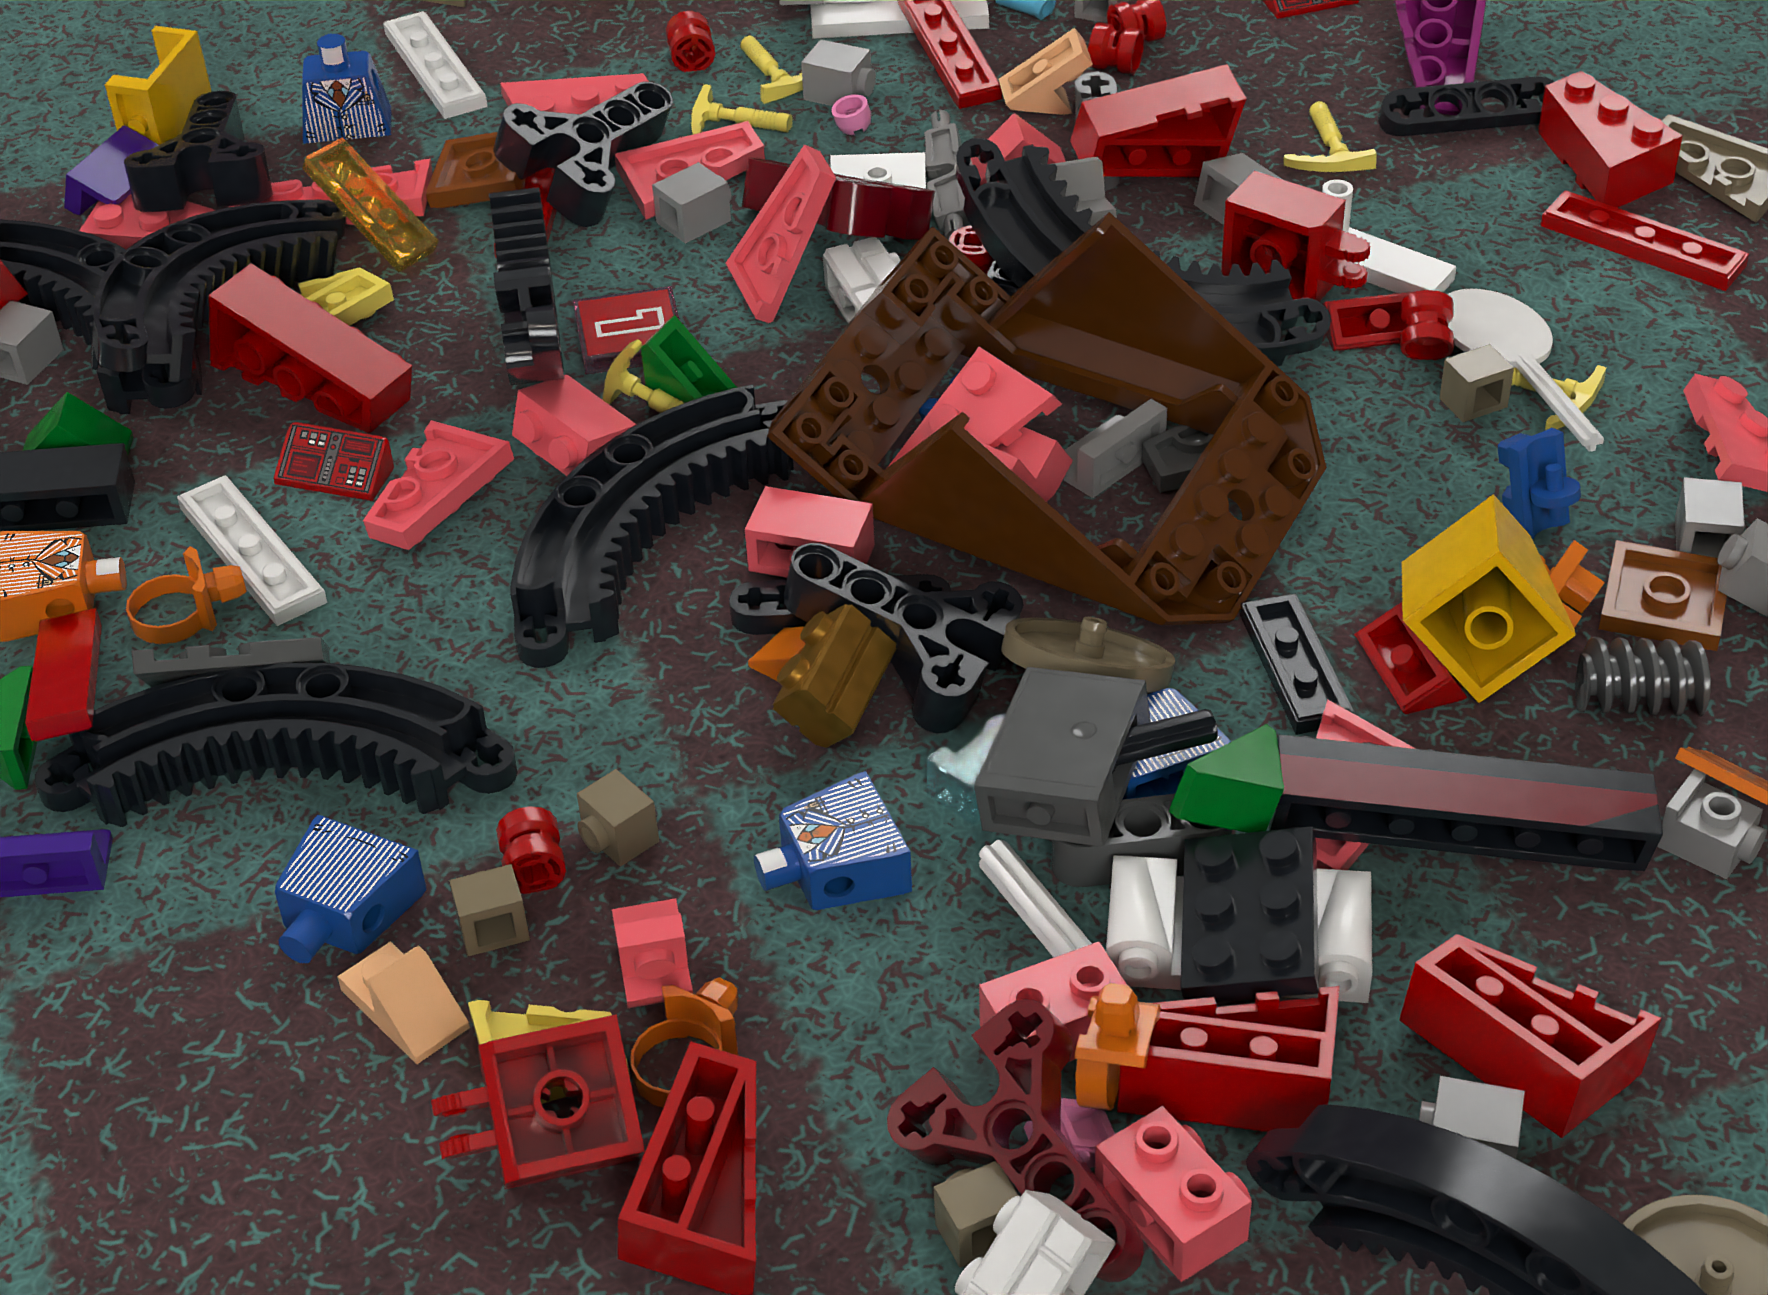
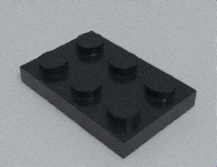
M1313 826L1185 839L1180 984L1184 1000L1214 997L1215 1002L1256 999V993L1277 991L1279 997L1318 994L1317 843Z

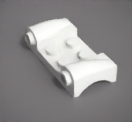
M1113 855L1106 953L1128 986L1181 990L1184 877L1176 876L1177 859ZM1317 868L1319 987L1340 986L1338 1001L1368 1003L1372 978L1371 872ZM1307 994V995H1296V996H1284V997L1308 999V998H1318V994Z

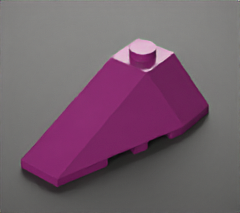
M1394 0L1415 88L1474 82L1487 0ZM1440 102L1435 105L1436 110L1440 114L1458 115L1460 113L1458 108L1450 102ZM1420 106V109L1425 110V106Z

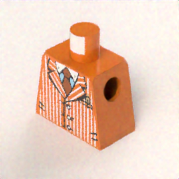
M0 531V642L38 635L39 622L41 620L93 609L94 598L97 593L126 590L127 578L123 559L117 557L94 560L87 535L81 531Z

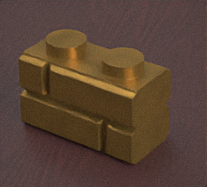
M844 604L829 614L823 611L816 614L806 624L800 634V639L806 643L801 653L793 656L777 676V682L782 685V688L773 703V710L792 726L798 725L800 727L799 732L812 743L825 748L854 733L897 649V643L878 627H871V621L853 605Z

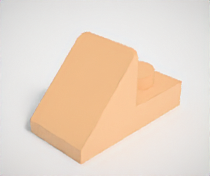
M1075 28L999 78L1005 104L1010 110L1059 115L1072 113L1066 91L1062 85L1076 80L1087 68L1093 65L1085 40Z
M390 941L337 976L341 991L416 1064H419L470 1028L466 1016L428 954L420 946L414 947L403 954Z

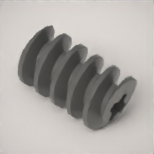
M1591 637L1579 656L1575 678V700L1579 712H1585L1590 696H1597L1602 713H1609L1615 696L1622 698L1626 714L1634 713L1639 697L1646 698L1651 715L1659 713L1663 698H1670L1675 716H1682L1688 699H1694L1699 717L1705 714L1711 693L1710 668L1706 652L1702 644L1696 640L1687 641L1680 650L1677 642L1672 639L1663 640L1656 649L1651 640L1641 638L1636 641L1632 649L1628 640L1617 637L1612 640L1607 649L1602 638Z

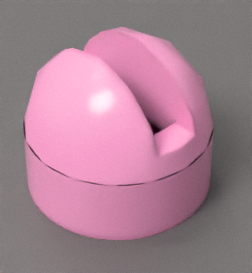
M858 94L848 95L836 101L832 106L831 111L835 123L844 134L855 135L854 131L862 129L864 132L869 127L871 111L864 96Z

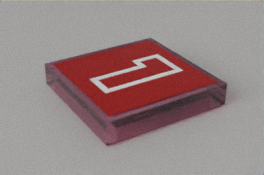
M672 286L572 300L585 375L607 372L615 358L629 343L638 339L642 342L643 346L668 319L674 315L679 319ZM641 348L630 360L628 368L643 366Z

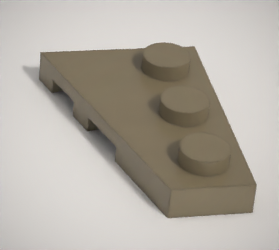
M1668 114L1662 122L1683 135L1676 173L1757 223L1768 211V148Z

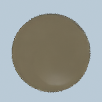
M1039 617L1015 619L1006 624L1001 648L1005 657L1023 668L1034 667L1145 680L1147 693L1168 688L1175 665L1174 656L1166 649L1138 636L1107 628L1105 620L1095 617H1084L1082 622Z
M1680 1195L1650 1203L1637 1210L1623 1222L1624 1226L1648 1242L1690 1277L1707 1295H1768V1216L1762 1212L1726 1198L1709 1195Z

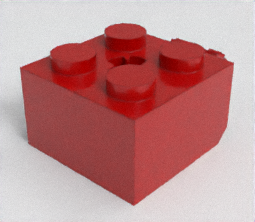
M1255 170L1225 201L1221 264L1223 276H1229L1233 264H1238L1244 276H1249L1253 263H1258L1265 274H1267L1272 260H1278L1285 269H1289L1292 279L1288 288L1293 300L1311 298L1320 302L1334 285L1350 289L1362 288V285H1365L1367 282L1368 272L1364 265H1360V261L1368 259L1371 246L1367 239L1343 231L1345 199Z
M617 1014L480 1044L478 1055L485 1087L444 1095L431 1100L435 1117H454L465 1114L467 1111L489 1107L493 1130L449 1137L448 1140L439 1143L442 1159H451L497 1149L505 1190L640 1160L645 1152ZM562 1087L566 1097L577 1096L579 1109L571 1107L570 1117L562 1119L557 1118L554 1111H545L542 1107L541 1099L549 1101L551 1094L549 1089Z

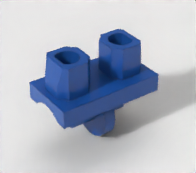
M1550 428L1533 436L1519 433L1501 441L1498 444L1499 463L1509 468L1511 483L1502 494V503L1530 534L1532 539L1543 529L1570 523L1569 506L1578 502L1581 498V486L1576 479L1566 476L1563 432Z

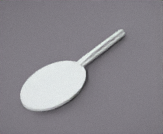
M1461 289L1449 293L1448 295L1452 297L1454 302V317L1448 323V328L1453 331L1454 345L1464 352L1488 344L1492 345L1514 368L1519 370L1578 441L1588 451H1596V445L1603 444L1604 437L1540 365L1550 355L1553 344L1552 332L1544 319L1524 303L1498 292L1484 289Z

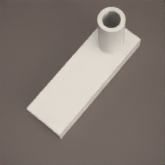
M1330 180L1323 185V193L1346 200L1343 231L1355 234L1357 237L1367 239V242H1370V256L1365 261H1360V265H1364V268H1367L1368 283L1395 293L1422 290L1444 292L1455 280V265L1350 228L1353 186L1344 180Z

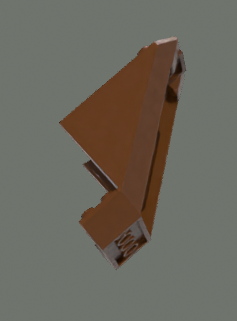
M1110 212L1011 296L932 226L874 290L773 419L767 434L770 440L835 497L873 503L874 519L1159 625L1229 623L1234 620L1241 609V603H1245L1327 468L1310 396ZM978 347L999 358V360L1023 375L1135 410L1148 400L1153 399L1167 407V421L1214 435L1138 552L1121 538H1115L1095 546L964 429L970 420L964 412H961L885 470L878 464L958 356L963 355L971 358ZM861 373H867L876 379L880 387V394L872 393L864 386ZM1228 498L1235 501L1242 512V521L1236 519L1230 513Z

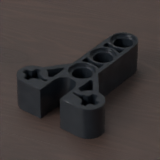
M641 82L582 114L539 111L533 106L515 103L509 105L504 110L493 152L495 157L511 172H516L517 177L521 180L541 169H556L546 201L574 224L592 227L603 219L614 188L615 178L609 169L616 166L615 154L655 143L662 135L672 107L673 98L671 93L660 84Z
M213 91L198 96L193 102L181 135L150 150L133 153L124 159L135 209L142 212L183 210L188 197L192 193L206 189H214L217 207L259 203L273 195L264 146L255 142H244L245 139L235 93L230 91Z
M820 543L804 544L793 552L784 591L785 606L789 612L802 620L809 622L819 612L823 611L829 614L844 604L853 605L871 621V627H878L896 642L897 649L890 662L895 667L914 700L912 706L913 718L926 731L936 734L952 731L963 722L979 697L986 669L996 671L1005 657L1001 648L1006 624L1012 620L1020 619L1024 606L1019 592L1006 583L989 581L980 584L975 590L923 592L830 546Z

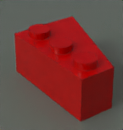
M1228 64L1083 101L1070 142L1078 159L1098 157L1103 162L1104 177H1200L1203 162L1227 156L1246 102V97Z
M1582 71L1573 73L1545 86L1538 133L1563 165L1568 164L1575 172L1576 183L1580 188L1588 189L1596 201L1618 208L1674 183L1683 135L1665 125L1660 119L1651 116L1629 102L1626 97L1618 95L1596 81L1593 76Z
M1454 935L1415 962L1401 1011L1400 1022L1486 1084L1525 1091L1523 1111L1560 1138L1567 1135L1642 1074L1661 1022V1017L1640 1010L1637 1019L1597 1003L1596 1000L1599 992L1578 984L1575 992H1570L1534 977L1537 967L1461 935Z
M1340 986L1319 987L1318 998L1279 1001L1280 998L1277 991L1256 993L1254 1004L1216 1007L1214 997L1153 1003L1160 1004L1161 1009L1159 1020L1156 1022L1152 1033L1146 1068L1120 1065L1117 1112L1146 1116L1163 1106L1175 1120L1265 1132L1278 1128H1299L1318 1105L1329 1103Z
M690 1041L618 1217V1259L726 1294L753 1295L756 1268V1061Z

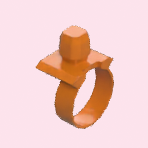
M189 546L183 553L189 576L177 574L158 576L138 586L127 599L126 612L135 635L149 643L168 644L187 639L202 628L213 631L217 623L211 602L221 600V603L240 598L247 592L241 567L234 565L212 568L213 572L204 574L197 550ZM178 592L194 596L197 610L179 622L170 625L153 626L143 624L134 619L139 609L153 598Z
M718 977L705 983L696 994H692L675 985L661 986L666 1020L649 1027L637 1038L631 1050L633 1083L640 1096L655 1106L664 1107L670 1090L650 1085L637 1072V1066L642 1056L658 1043L672 1038L691 1036L704 1040L715 1049L738 1055L733 1014L738 1008L739 998L737 987L733 983Z
M1109 983L1102 988L1099 996L1091 997L1087 1011L1088 1017L1092 1018L1087 1035L1080 1034L1074 1058L1077 1059L1076 1099L1080 1107L1111 1111L1118 1098L1120 1065L1146 1068L1149 1045L1155 1024L1160 1017L1161 1005L1138 1002V997L1128 985Z

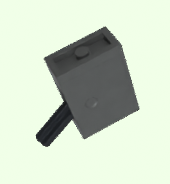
M1027 667L974 783L982 830L1104 847L1137 761L1216 741L1218 739V729L1214 715L1211 710L1203 709L1151 722L1145 680Z

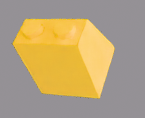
M1494 494L1401 562L1403 621L1478 703H1481L1576 636L1575 629L1530 534Z

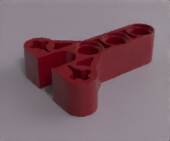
M749 158L741 206L760 211L791 164ZM834 173L836 180L817 221V224L825 226L826 230L842 234L885 238V235L902 239L920 240L930 227L935 191Z
M1031 999L1016 1000L1004 1007L971 1035L994 1064L999 1074V1087L994 1097L983 1105L971 1106L955 1083L933 1067L893 1102L887 1116L888 1131L892 1140L920 1161L930 1165H945L954 1159L982 1165L997 1161L1021 1194L1025 1190L1049 1194L1051 1186L1057 1178L1065 1174H1073L1075 1183L1073 1191L1062 1202L1099 1230L1115 1228L1117 1231L1115 1249L1107 1257L1095 1278L1106 1282H1122L1131 1277L1140 1267L1144 1256L1143 1240L1137 1228L1061 1132V1070L1069 1062L1073 1051L1072 1036L1067 1027L1040 1002ZM1036 1030L1041 1040L1032 1047L1027 1037ZM926 1120L929 1121V1125L933 1129L928 1136H926V1130L922 1126ZM1032 1121L1033 1131L1027 1143L1018 1149L1010 1150L1009 1138L1014 1128L1023 1122Z

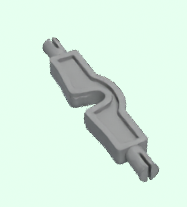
M939 110L941 120L939 121L935 111L931 115L932 129L924 133L926 143L925 168L928 178L931 179L927 183V188L935 191L933 202L934 218L939 231L945 232V238L949 240L954 231L970 225L963 210L965 197L955 176V160L958 148L962 145L956 124H950L949 113L945 110Z

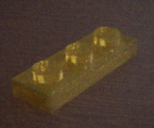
M343 137L306 156L302 169L398 273L435 251L439 240Z

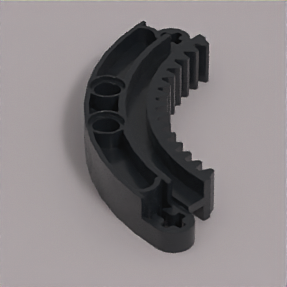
M972 138L965 141L958 148L955 160V176L965 197L963 210L986 251L1006 276L1021 288L1092 227L1090 222L1093 211L1088 208L1077 212L1079 197L1076 194L1065 197L1068 183L1066 180L1055 181L1057 166L1056 164H1047L1049 156L1047 147H1034L1033 144L1024 146L1022 157L1005 161L995 143L984 138ZM973 157H978L982 164H987L985 176L987 183L981 186V178L977 167L970 165V159ZM1154 250L1153 252L1160 258V251ZM1174 256L1167 263L1176 274L1276 366H1282L1286 356L1312 351L1318 348L1325 340L1331 323L1329 311L1318 300L1311 298L1293 300L1288 288L1292 277L1289 269H1285L1278 260H1272L1267 274H1265L1258 263H1253L1249 276H1244L1238 264H1233L1229 276H1223L1219 265L1214 263L1208 274H1202L1198 261H1193L1186 271L1181 270L1179 257ZM1303 316L1306 323H1316L1312 333H1307L1303 326L1295 327L1298 317ZM1288 330L1284 342H1280L1281 331Z
M539 187L489 193L498 272L493 273L499 309L501 314L504 313L505 324H501L510 384L512 386L565 379Z
M286 200L253 203L195 215L172 223L145 236L125 250L110 265L99 283L94 298L91 351L92 370H98L99 365L116 372H132L142 369L146 364H165L169 382H180V380L191 378L194 340L197 335V329L203 328L204 320L209 321V295L251 263L267 274L279 278L289 288H294V281L302 283L317 278L323 279L333 276L337 241L342 239L345 234L346 209L342 205L328 200Z
M0 219V260L28 293L18 302L52 311L55 322L61 320L64 329L73 328L75 336H83L85 343L91 345L94 298L99 283L110 265L126 249L95 235L62 226ZM195 341L192 377L180 380V382L168 381L165 364H146L142 369L132 372H116L102 366L97 370L108 411L118 412L120 415L130 414L132 400L148 399L153 406L169 409L187 403L192 399L195 391L197 395H202L201 364Z
M753 384L692 400L642 421L621 433L584 459L568 474L539 508L524 535L515 559L510 595L514 612V636L519 659L527 666L546 668L556 665L566 657L569 649V632L593 629L594 643L605 642L606 639L618 635V619L620 616L618 605L622 603L621 590H626L627 587L626 576L633 575V562H641L643 559L642 548L651 549L654 546L652 535L663 537L666 534L665 523L678 525L680 523L679 512L690 515L696 513L695 501L705 505L712 504L711 494L714 492L725 498L730 496L729 486L735 485L745 491L749 489L750 479H756L761 484L766 485L769 483L770 474H776L783 481L788 480L791 471L794 470L793 459L767 437L771 422L788 400L755 405ZM546 628L547 642L537 643L535 629Z
M275 663L197 674L156 685L94 710L93 726L88 730L69 734L72 746L50 758L38 768L35 774V785L42 803L52 811H72L92 802L95 804L99 819L106 825L110 823L124 827L127 825L126 812L131 810L142 816L148 813L147 801L154 799L162 805L169 804L170 791L178 790L186 797L192 795L194 783L199 781L206 788L213 789L215 788L218 776L225 775L231 784L238 783L243 771H249L254 780H260L267 768H273L277 778H284L291 767H298L300 778H306L315 768H320L322 779L328 780L338 770H341L344 783H350L362 775L365 788L370 789L381 782L384 794L388 796L400 790L402 802L408 804L417 800L419 812L422 814L436 809L441 810L450 804L447 789L457 781L478 793L490 794L508 788L515 781L518 771L513 746L506 739L487 728L483 706L442 686L408 675L364 666L334 663ZM476 750L478 752L479 759L486 763L481 765L480 767L478 765L477 756L475 754Z
M1330 1104L1318 1105L1299 1128H1278L1268 1131L1246 1159L1247 1169L1253 1180L1271 1196L1284 1201H1319L1323 1208L1308 1227L1315 1237H1319L1333 1249L1337 1250L1344 1243L1351 1251L1357 1252L1362 1244H1364L1373 1255L1378 1256L1386 1247L1392 1257L1400 1262L1409 1253L1418 1268L1423 1270L1431 1261L1434 1262L1442 1277L1447 1280L1455 1272L1461 1274L1467 1289L1473 1293L1482 1285L1488 1289L1490 1295H1707L1690 1277L1648 1242L1604 1210L1551 1177L1499 1150L1456 1132L1410 1117L1369 1108Z

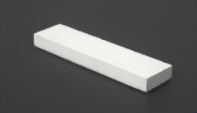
M897 0L810 4L813 39L914 33ZM951 0L968 30L989 28L987 0Z
M426 12L414 13L384 23L386 36L444 119L487 107L485 93Z
M226 475L177 496L181 511L227 566L241 567L247 591L276 626L327 603L325 590Z

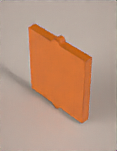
M1690 746L1688 748L1680 747L1675 759L1768 805L1767 780L1709 751L1694 749Z

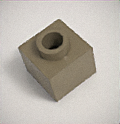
M1490 344L1446 358L1439 399L1462 422L1507 408L1514 367Z
M617 769L577 793L581 821L577 824L578 831L584 843L594 853L605 852L621 867L659 842L654 801Z
M512 864L449 880L467 956L530 940L523 900Z
M997 1161L977 1169L968 1168L960 1170L951 1175L945 1182L934 1186L935 1225L960 1268L968 1265L976 1258H984L998 1235L993 1230L997 1214L1011 1198L1019 1196Z

